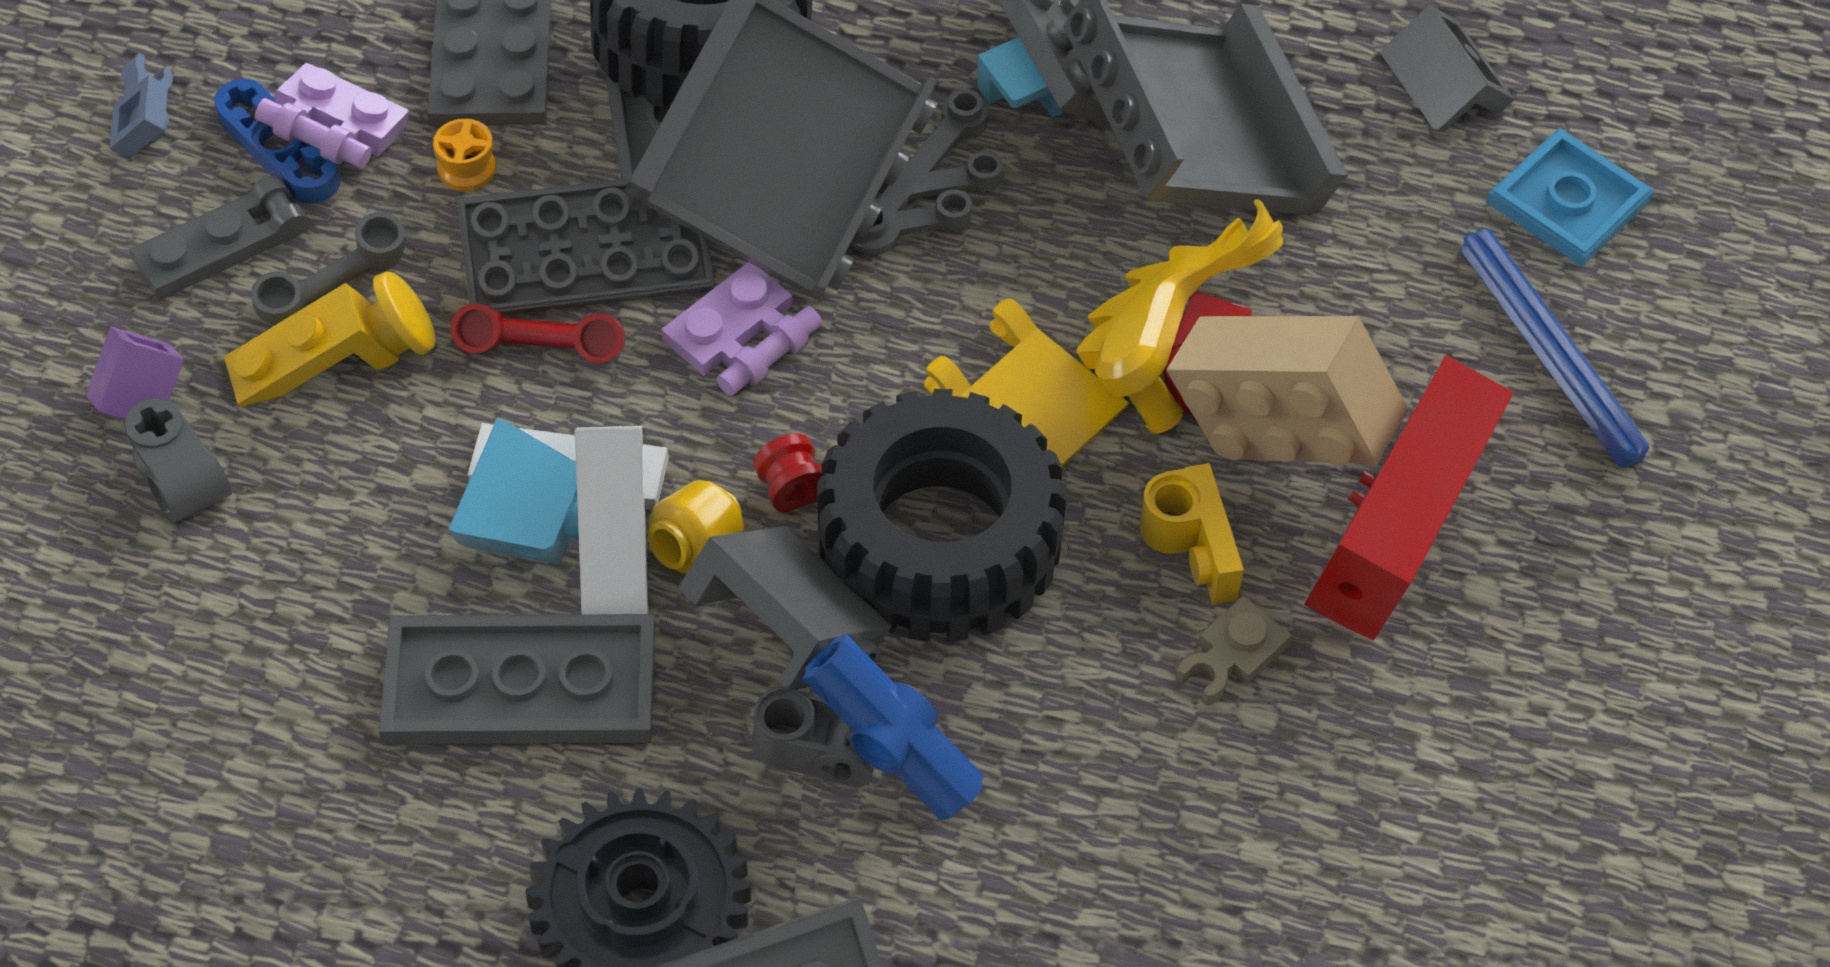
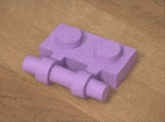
M305 63L277 89L275 102L267 98L261 100L255 112V119L273 127V134L289 142L299 139L320 149L321 157L336 164L346 161L363 169L367 165L371 154L379 157L400 135L407 125L409 110L386 100L377 93L369 92L336 77L328 70Z
M748 262L661 329L662 341L703 376L723 362L728 368L718 375L716 380L724 393L733 396L747 384L754 387L769 375L768 367L787 352L794 355L805 347L809 342L808 336L822 325V319L817 311L810 306H806L793 317L791 315L783 316L782 314L793 307L792 294L760 268ZM761 331L768 335L767 338L754 348L749 346L743 347L745 343Z

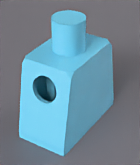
M497 418L448 530L458 544L468 548L560 564L571 539L579 540L576 461L507 421Z

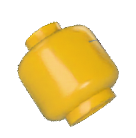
M695 480L656 503L649 515L648 542L654 556L662 565L669 569H675L682 574H687L709 537L744 532L742 511L735 497L713 482Z

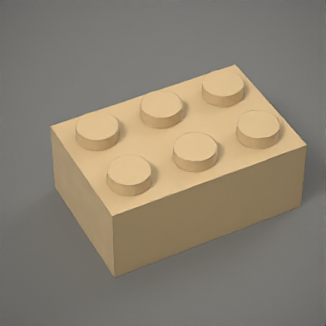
M1200 316L1167 368L1168 374L1204 432L1212 449L1217 455L1230 460L1378 464L1409 409L1359 316Z

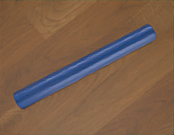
M1481 228L1476 232H1470L1464 238V244L1461 247L1462 253L1616 464L1626 468L1642 461L1649 450V443L1492 231L1487 228Z

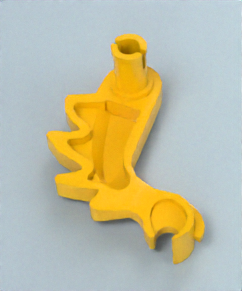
M1254 200L1258 212L1250 230H1247L1241 218H1237L1226 227L1215 242L1206 247L1174 246L1169 250V261L1129 271L1125 278L1131 288L1110 298L1088 315V319L1095 330L1084 338L1077 348V354L1087 369H1095V374L1110 396H1128L1146 423V428L1153 434H1159L1173 428L1183 416L1181 405L1176 402L1160 375L1167 365L1189 297L1209 277L1220 272L1250 266L1270 256L1283 244V237L1281 235L1283 226L1280 220L1274 222L1260 200Z

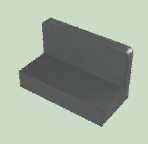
M1428 5L1381 50L1384 60L1432 128L1437 131L1447 130L1475 103L1493 113L1504 110L1515 100L1460 23L1431 5Z

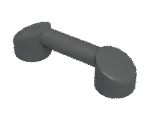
M386 212L368 214L358 222L355 229L357 249L298 283L293 276L285 272H269L262 275L254 282L251 289L255 313L262 320L276 325L368 270H389L401 259L405 249L403 224L396 216Z

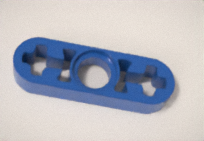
M237 79L226 83L217 91L214 103L221 126L271 176L280 177L294 199L303 203H319L331 198L337 192L341 182L338 165L321 157L320 149L299 139L291 142L283 149H266L262 144L266 139L274 136L273 127L258 120L252 123L251 116L241 107L233 109L235 104L241 102L246 107L253 105L254 112H256L257 106L262 99L267 98L275 102V97L262 84L251 79ZM302 158L304 166L311 173L316 175L322 172V177L316 180L309 175L302 177L298 161Z

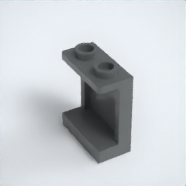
M787 526L709 537L678 587L695 605L740 598L794 653L792 660L778 680V683L787 692L809 687L802 680L806 672L804 668L818 651L825 648L838 636L847 634L876 664L881 655V649L878 646L892 627L861 596L858 597L848 588L844 580Z

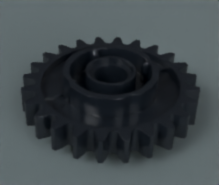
M637 788L632 802L628 805H623L616 794L610 792L607 797V809L601 812L597 811L589 803L584 802L582 804L584 821L576 824L571 820L561 818L559 826L563 840L557 841L543 838L541 846L546 862H532L529 867L532 882L536 884L525 890L528 908L535 910L528 915L531 932L533 935H542L538 940L540 954L543 959L557 956L555 960L556 967H656L737 939V933L733 929L747 928L749 924L748 909L743 905L752 901L751 882L743 880L748 876L746 856H734L737 853L736 835L729 833L718 836L720 833L719 816L716 813L700 821L697 820V801L694 799L689 800L680 809L672 808L671 794L667 790L662 793L655 804H649L646 801L642 788ZM635 889H648L655 893L651 898L642 902H632L624 899L627 893Z

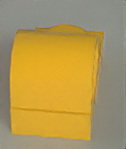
M1210 463L1167 471L1153 477L1147 483L1144 490L1139 522L1140 535L1144 542L1152 549L1165 554L1189 552V563L1193 580L1197 586L1206 584L1212 605L1237 601L1244 568ZM1164 512H1172L1180 516H1170L1164 514Z

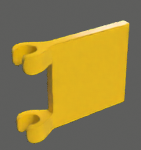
M1006 298L994 307L992 315L995 319L991 321L989 328L994 334L1015 348L972 386L955 363L946 356H939L927 366L926 373L928 377L925 379L923 386L932 395L934 389H952V396L968 398L969 393L973 392L989 397V405L997 409L1002 404L1007 405L1022 415V426L1024 428L1031 423L1047 438V450L1050 449L1057 454L1063 467L1128 407L1129 402L1123 397L1110 396L1095 374L1039 330L1016 301Z

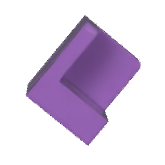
M110 326L89 383L86 397L99 412L125 419L130 409L141 401L151 398H161L169 401L184 358L170 344Z

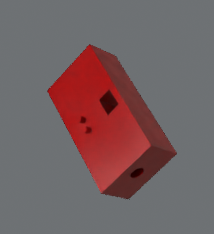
M1445 355L1376 477L1366 471L1361 476L1359 482L1369 487L1366 495L1354 489L1348 501L1359 507L1304 605L1345 628L1373 641L1375 640L1413 581L1514 394L1513 391Z

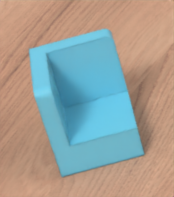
M1020 37L978 55L977 88L989 104L1005 98L1011 107L1018 108L1038 99L1052 118L1062 114V110L1057 105Z

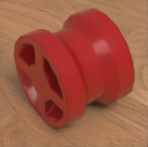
M794 433L775 438L764 445L757 452L753 460V468L758 478L770 485L768 498L778 512L787 513L817 502L818 480L822 477V465L814 462L815 448L806 435Z

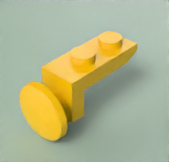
M386 271L374 277L373 287L377 301L373 303L369 302L347 283H344L224 356L237 404L243 407L283 396L353 353L376 370L399 361L398 355L408 349L424 356L434 348L436 342L431 319L413 289L393 272Z

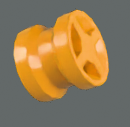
M456 119L447 122L437 130L433 138V148L438 160V176L442 183L458 191H473L484 187L492 180L496 172V159L493 155L492 134L487 126L472 119ZM466 155L473 156V158L465 160Z

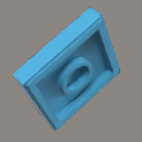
M1559 127L1489 192L1486 203L1583 267L1652 200L1655 190Z

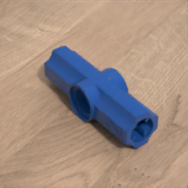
M847 634L836 637L825 648L818 651L804 668L806 672L802 680L852 730L849 734V740L856 752L878 770L895 774L940 820L951 819L961 809L970 805L983 788L981 781L984 775L935 726L938 722V714L930 701L909 685L893 682Z

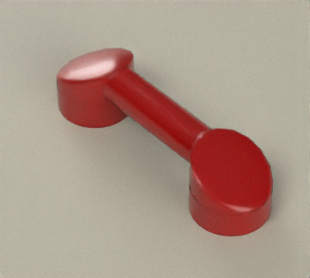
M469 304L460 308L455 313L450 326L451 336L456 345L469 353L490 352L501 343L573 348L584 359L593 363H606L617 358L622 352L626 340L625 331L621 323L613 316L601 313L588 315L578 324L505 319L493 307L483 304Z

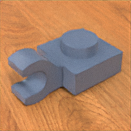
M141 53L137 54L123 67L124 96L113 104L110 149L122 156H134L148 143L157 142L164 134L169 123V114L166 112L168 88L171 87L173 82L172 72L167 67H164L153 77L149 76L144 66L145 56Z

